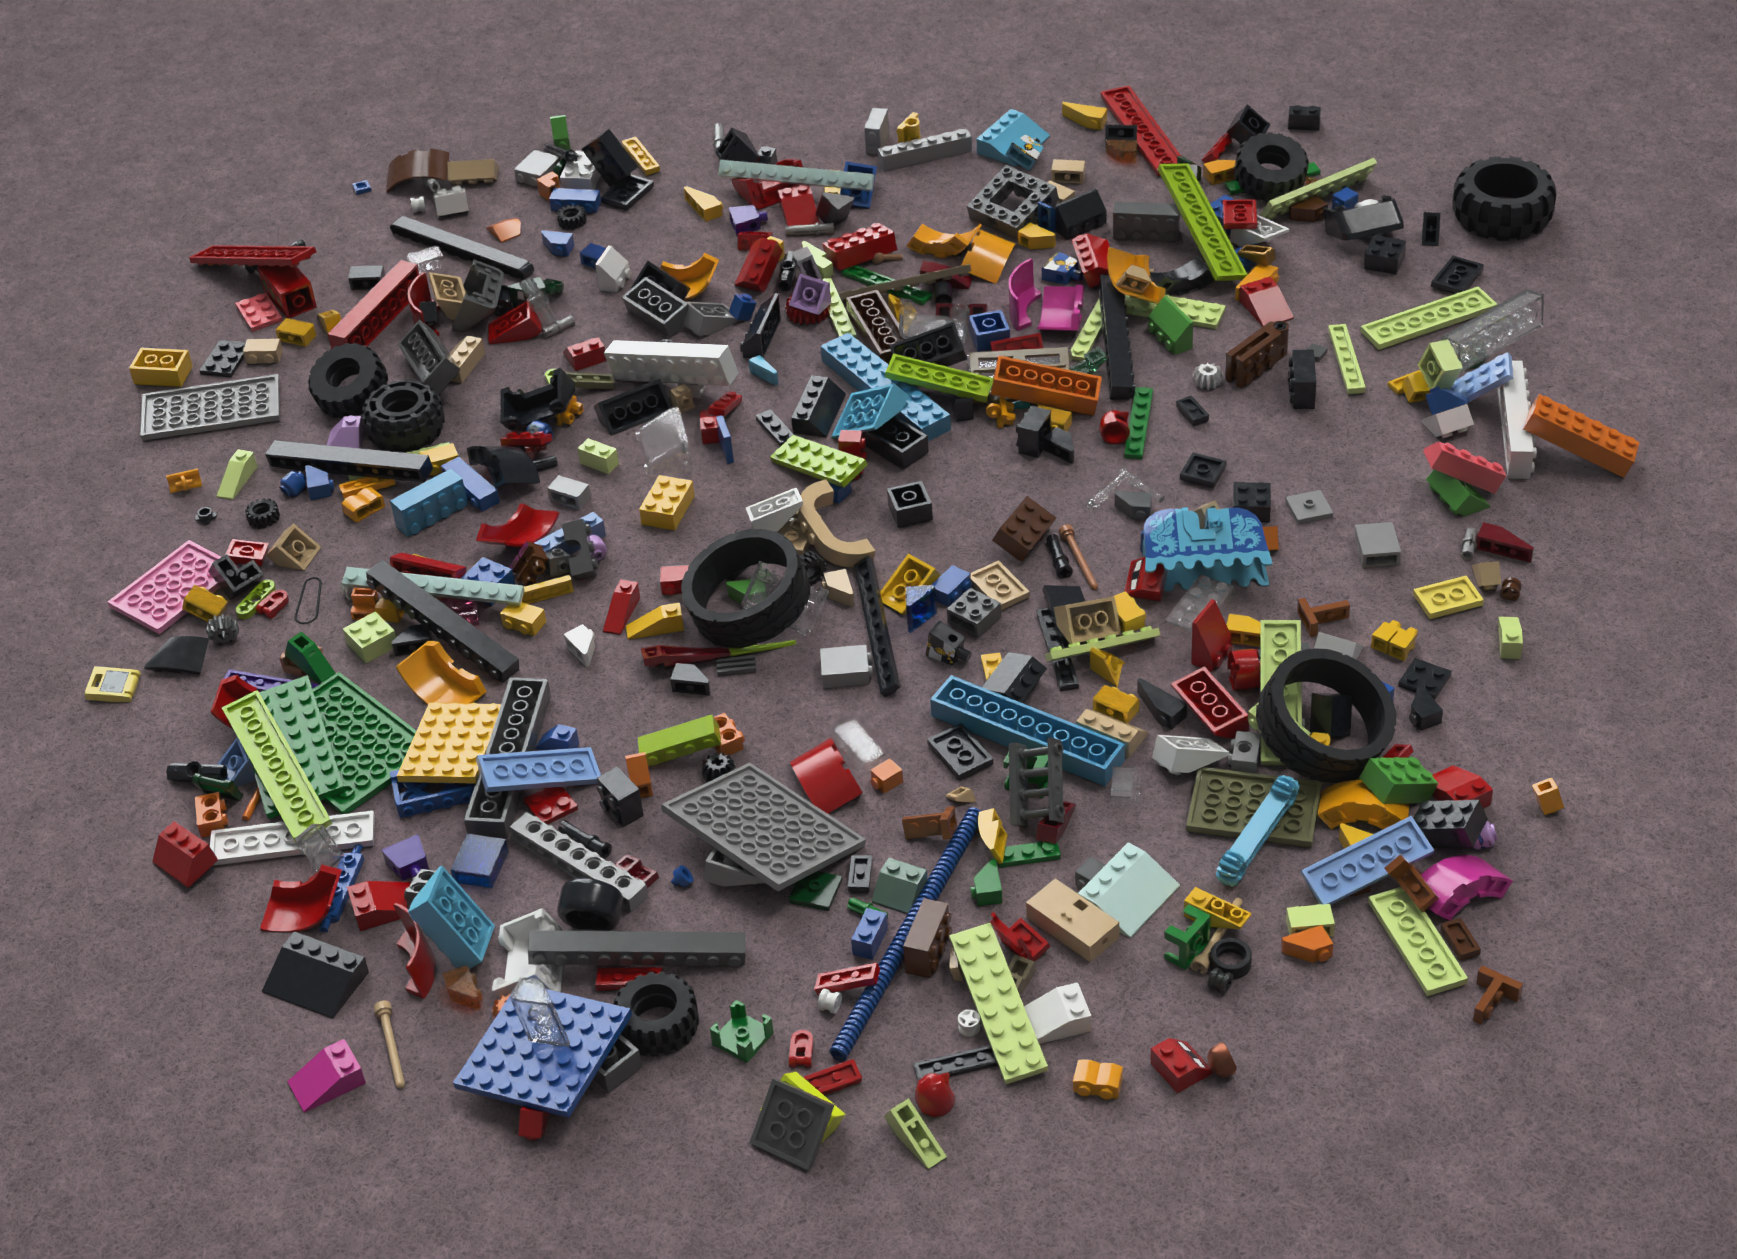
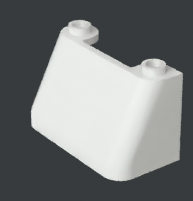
M543 908L500 925L498 940L500 945L508 950L505 980L501 977L496 978L492 985V992L498 998H501V995L508 996L509 993L513 992L518 983L557 992L561 991L563 965H536L528 963L529 930L563 931L562 927Z

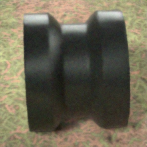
M1216 967L1209 977L1208 988H1216L1220 993L1226 994L1232 985L1233 974L1229 972L1223 973L1220 968Z

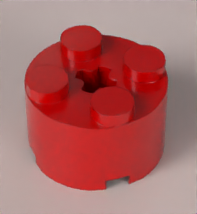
M1258 649L1229 652L1227 668L1231 673V676L1228 677L1232 690L1261 688V660H1259Z

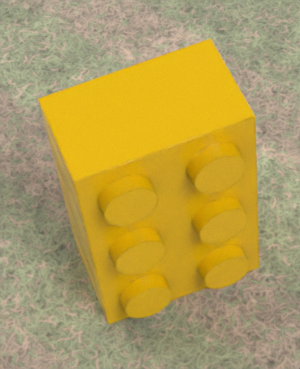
M140 348L129 370L133 383L137 385L182 387L193 365L188 350Z
M659 475L639 508L641 525L676 530L695 497L693 481Z

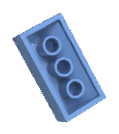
M594 512L580 518L584 519L587 524H590L591 535H597L600 538L606 536L604 521ZM562 528L535 542V544L542 545L545 553L552 552L553 549H562L571 555L581 550L580 545L569 546L565 542Z

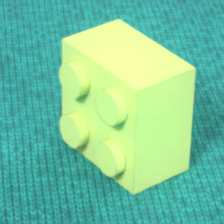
M1449 340L1429 343L1418 363V367L1429 389L1440 386V389H1451L1463 369Z
M376 612L343 628L347 645L365 663L393 649L392 641L396 638L395 630Z

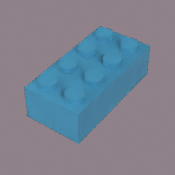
M452 469L390 500L396 527L407 537L417 534L420 530L432 526L435 522L448 517L450 514L468 505L463 479Z

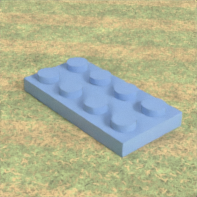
M1507 352L1481 365L1472 372L1466 373L1454 382L1450 390L1472 401L1512 380V356Z

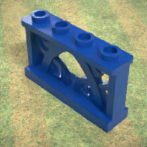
M399 770L390 772L399 818L411 817L414 814L423 812L429 813L436 809L450 808L453 805L470 803L475 783H463L468 785L465 787L459 783H443L447 785L439 793L431 794L422 791L428 786L429 782H398L397 774ZM406 788L407 791L399 793V789Z

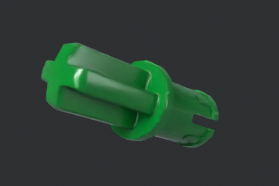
M856 898L849 899L847 904L848 909L862 916L866 908L885 912L874 907L872 903L867 904Z

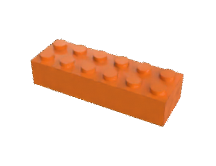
M998 355L991 395L1094 416L1102 377Z
M1541 394L1537 396L1529 409L1523 430L1623 478L1633 465L1639 442L1633 437L1626 436L1616 429L1609 428L1601 422L1588 418L1583 413L1576 412L1566 405L1559 404Z

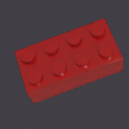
M880 223L872 224L869 228L858 229L854 233L843 234L842 237L837 239L831 238L827 242L822 243L827 260L831 261L833 267L838 270L874 259L877 253L885 255L897 251L894 232Z

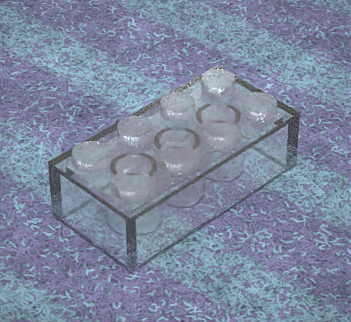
M1200 574L1165 619L1164 636L1192 646V622L1211 599L1216 601L1222 616H1224L1234 603L1235 586Z

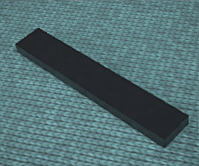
M1049 608L1036 609L1048 653L1054 647L1062 646V649L1068 648L1066 641H1059ZM1071 657L1051 661L1059 690L1079 689V682Z

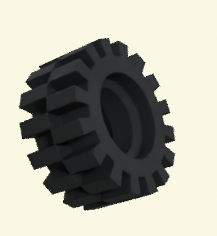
M566 205V208L562 207V209L558 210L557 220L559 227L562 229H579V226L583 227V224H586V213L582 206Z
M262 498V501L257 499L255 503L252 501L251 505H247V509H245L249 525H252L254 528L257 526V529H260L261 526H263V529L267 528V525L271 527L273 526L272 523L276 524L277 520L280 519L277 503L269 498L267 500Z
M809 551V553L804 552V556L800 555L799 557L809 576L810 581L808 582L812 586V584H816V581H821V576L824 577L823 572L827 571V564L817 553Z

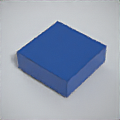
M367 180L352 184L356 195L372 191Z

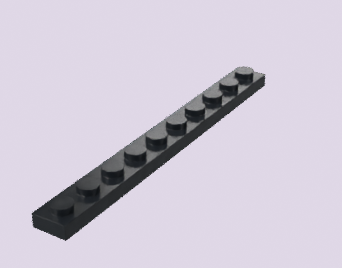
M868 555L855 564L854 568L880 694L887 697L900 688V682L874 561Z

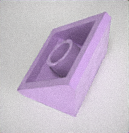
M800 273L789 305L819 315L831 303L830 283Z

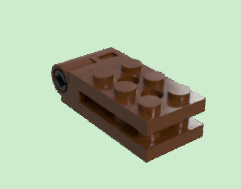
M1281 320L1270 321L1227 352L1225 380L1231 383L1236 379V386L1243 388L1245 385L1251 384L1253 379L1258 376L1260 377L1264 371L1272 368L1275 363L1285 357L1288 353L1289 324Z

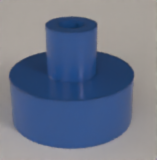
M680 865L673 871L674 878L671 882L674 886L680 884L683 887H687L693 882V876L685 866Z

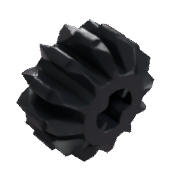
M723 752L718 755L714 753L713 756L707 755V759L702 760L701 772L703 778L710 782L735 770V762L730 755H724Z

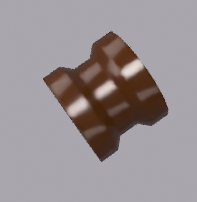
M1513 577L1504 579L1500 592L1501 598L1511 601L1518 600L1522 586L1521 582Z

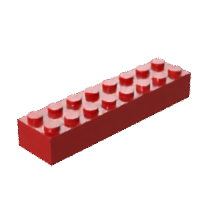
M400 260L328 333L331 349L346 343L368 346L409 304L408 289L413 280L419 275L418 265Z

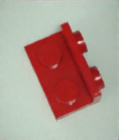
M741 231L737 234L738 250L750 251L753 242L761 238L773 237V232Z

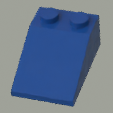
M845 162V172L874 174L876 177L877 166ZM841 188L840 195L854 197L852 206L870 209L873 190L863 191Z

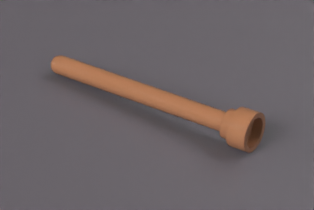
M1069 524L1061 526L1058 531L1061 539L1068 542L1092 590H1096L1098 584L1074 540L1075 531L1073 527Z

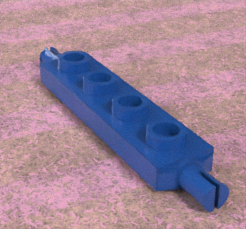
M356 844L351 853H343L337 868L342 869L329 912L319 928L321 932H328L330 924L338 922L349 898L347 887L354 885L365 860L363 854H360L363 849L361 844Z

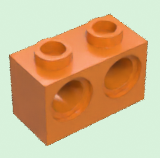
M725 713L715 716L714 718L719 725L721 745L714 746L719 754L723 752L724 755H732L744 750V736L741 731H737L733 719H729Z
M219 792L195 797L197 827L201 838L211 836L212 830L225 829V826L228 825L227 814L224 813V811H227L225 799L221 800Z

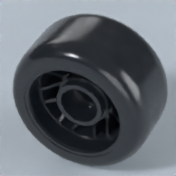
M576 878L569 880L563 885L558 901L557 913L564 923L573 928L610 931L619 924L624 899L622 893L609 883L590 878Z

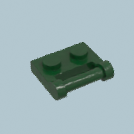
M195 773L193 776V784L205 794L219 792L220 797L241 801L244 794L238 790V787L234 785L232 780L226 779L223 781L208 778L199 773Z

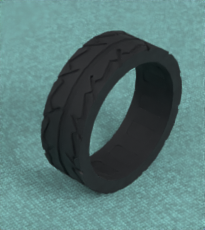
M747 529L718 539L694 558L683 577L681 586L683 602L696 627H698L700 633L708 641L723 647L744 648L776 637L799 618L810 597L811 584L808 582L810 579L794 545L784 535L766 529ZM758 564H777L786 567L784 578L779 586L762 602L750 608L731 613H716L706 609L713 591L731 574Z
M1306 649L1288 656L1277 667L1258 698L1257 702L1259 704L1256 705V720L1258 728L1262 732L1260 734L1267 747L1288 768L1304 777H1309V779L1324 783H1339L1355 780L1360 777L1369 759L1378 758L1392 741L1396 730L1394 728V725L1396 726V710L1393 701L1390 699L1391 695L1377 675L1372 673V670L1360 661L1330 649ZM1295 682H1311L1329 687L1340 694L1353 695L1352 704L1360 713L1366 726L1368 746L1351 750L1337 749L1324 745L1310 737L1291 717L1284 699V686Z

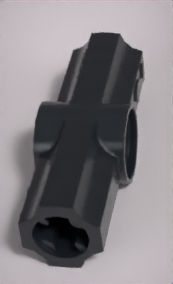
M789 251L785 254L784 260L780 264L781 270L777 281V288L781 289V291H788L792 287L793 280L796 278L797 263L792 254L794 251Z
M191 761L188 764L171 763L167 766L166 770L169 781L192 782L195 773L223 781L228 777L225 765L200 764L198 761Z

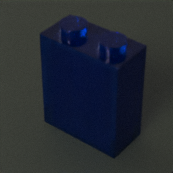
M467 834L450 870L452 877L459 884L493 888L509 852L506 839Z

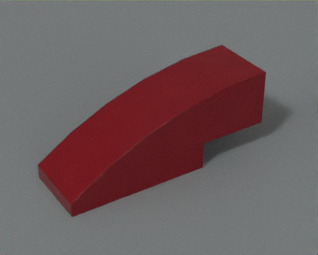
M923 261L920 275L952 267ZM959 274L952 275V279L949 280L938 278L936 283L946 281L951 284L952 288L970 289L972 278L968 275L959 277Z
M1063 801L1065 809L1064 823L1049 821V816L1044 817L1038 823L1036 840L1056 844L1066 830L1076 804Z

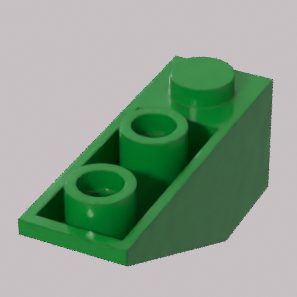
M302 631L288 640L284 655L319 685L336 674L315 642Z

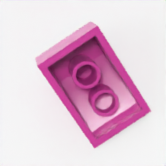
M345 1039L322 1049L287 1081L304 1113L366 1084L362 1069Z

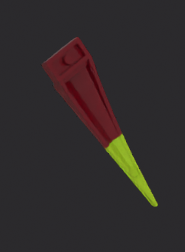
M796 640L753 645L744 648L656 645L641 648V653L645 666L657 667L660 663H663L666 670L675 668L676 663L692 665L720 658L792 646L796 644Z

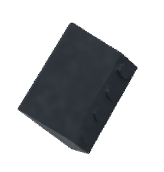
M293 932L281 947L262 992L333 1019L368 975L369 970L365 957Z

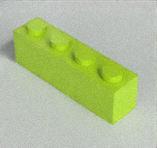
M713 715L638 737L639 753L645 752L648 766H654L721 745L719 725Z

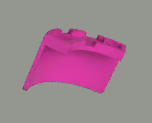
M1031 258L1018 265L1009 278L1010 321L1017 331L1032 326V321L1026 313L1027 308L1034 301L1042 297V293L1034 287L1033 260Z
M1045 286L1041 319L1037 330L1079 331V323H1081L1082 318L1079 308H1083L1084 286Z
M1458 855L1446 858L1429 867L1421 874L1439 897L1429 909L1449 921L1473 897L1493 896L1502 899L1513 880L1485 860L1472 855Z

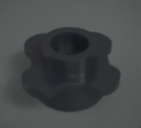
M203 507L198 510L195 520L208 524L211 519L217 517V514L212 512L211 508Z

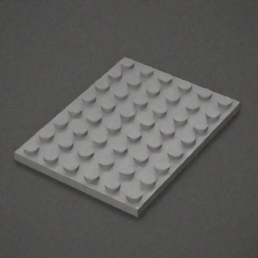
M751 763L745 764L663 803L661 807L663 813L776 891H780L864 847L866 842L865 838Z

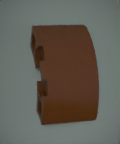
M415 149L408 151V154L403 156H397L389 164L386 192H389L394 186L403 181L415 178H432L446 181L448 173L447 162H449L450 152L438 149H430V151Z

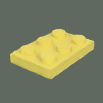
M1467 576L1413 589V596L1429 619L1479 607L1484 602V599Z

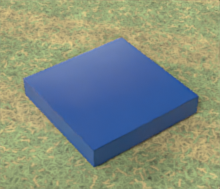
M717 416L719 444L727 464L734 462L731 436L723 416Z

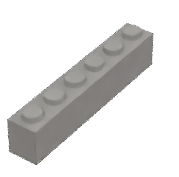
M966 128L927 138L914 139L905 143L901 142L896 145L878 148L879 165L883 171L971 152L972 136Z

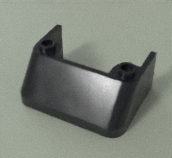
M1381 195V200L1378 203L1352 209L1345 208V206H1336L1334 210L1323 208L1326 233L1343 241L1404 228V221L1395 198L1391 196Z

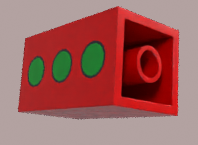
M257 266L264 292L267 293L271 301L286 318L289 319L317 308L311 282L297 266Z

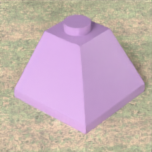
M344 416L331 429L327 445L360 449L365 433L362 416Z

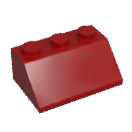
M765 238L753 242L734 285L764 293L783 252L778 242Z
M174 821L159 834L152 862L188 888L219 859L209 844Z

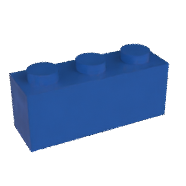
M554 188L549 201L551 211H558L562 207L566 208V205H575V207L580 205L587 213H597L601 204L600 190Z

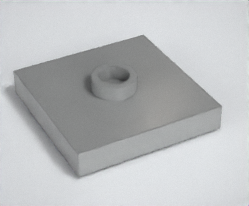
M1321 490L1285 497V502L1297 524L1333 517V512Z

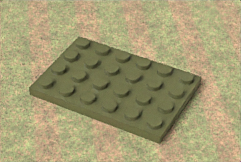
M1208 767L1199 768L1186 831L1238 838L1269 794L1274 781L1279 776ZM1294 778L1299 784L1296 800L1293 806L1284 813L1265 842L1312 848L1322 782Z

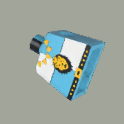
M1024 135L1011 143L1005 155L1026 170H1031L1043 146L1040 145L1038 138L1032 139L1028 135Z

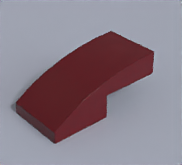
M628 854L614 864L621 870L629 872L634 878L644 881L647 888L659 878L657 871L643 866L641 859Z

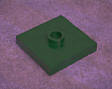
M819 871L810 874L795 883L789 897V903L829 911L842 883V876Z

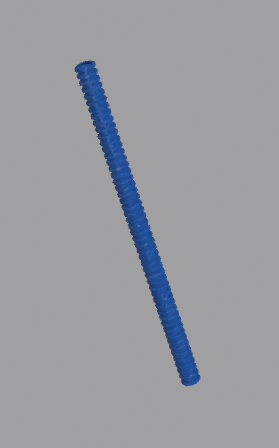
M974 807L968 808L878 964L880 972L877 984L865 987L853 1011H851L850 1016H848L847 1021L829 1049V1053L834 1059L845 1061L848 1058L904 959L903 945L923 898L938 900L971 839L979 828L978 817L981 810Z

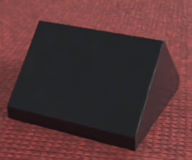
M822 192L816 215L825 224L834 223L835 227L848 218L854 197Z
M1312 693L1310 733L1329 734L1330 737L1351 735L1353 695Z

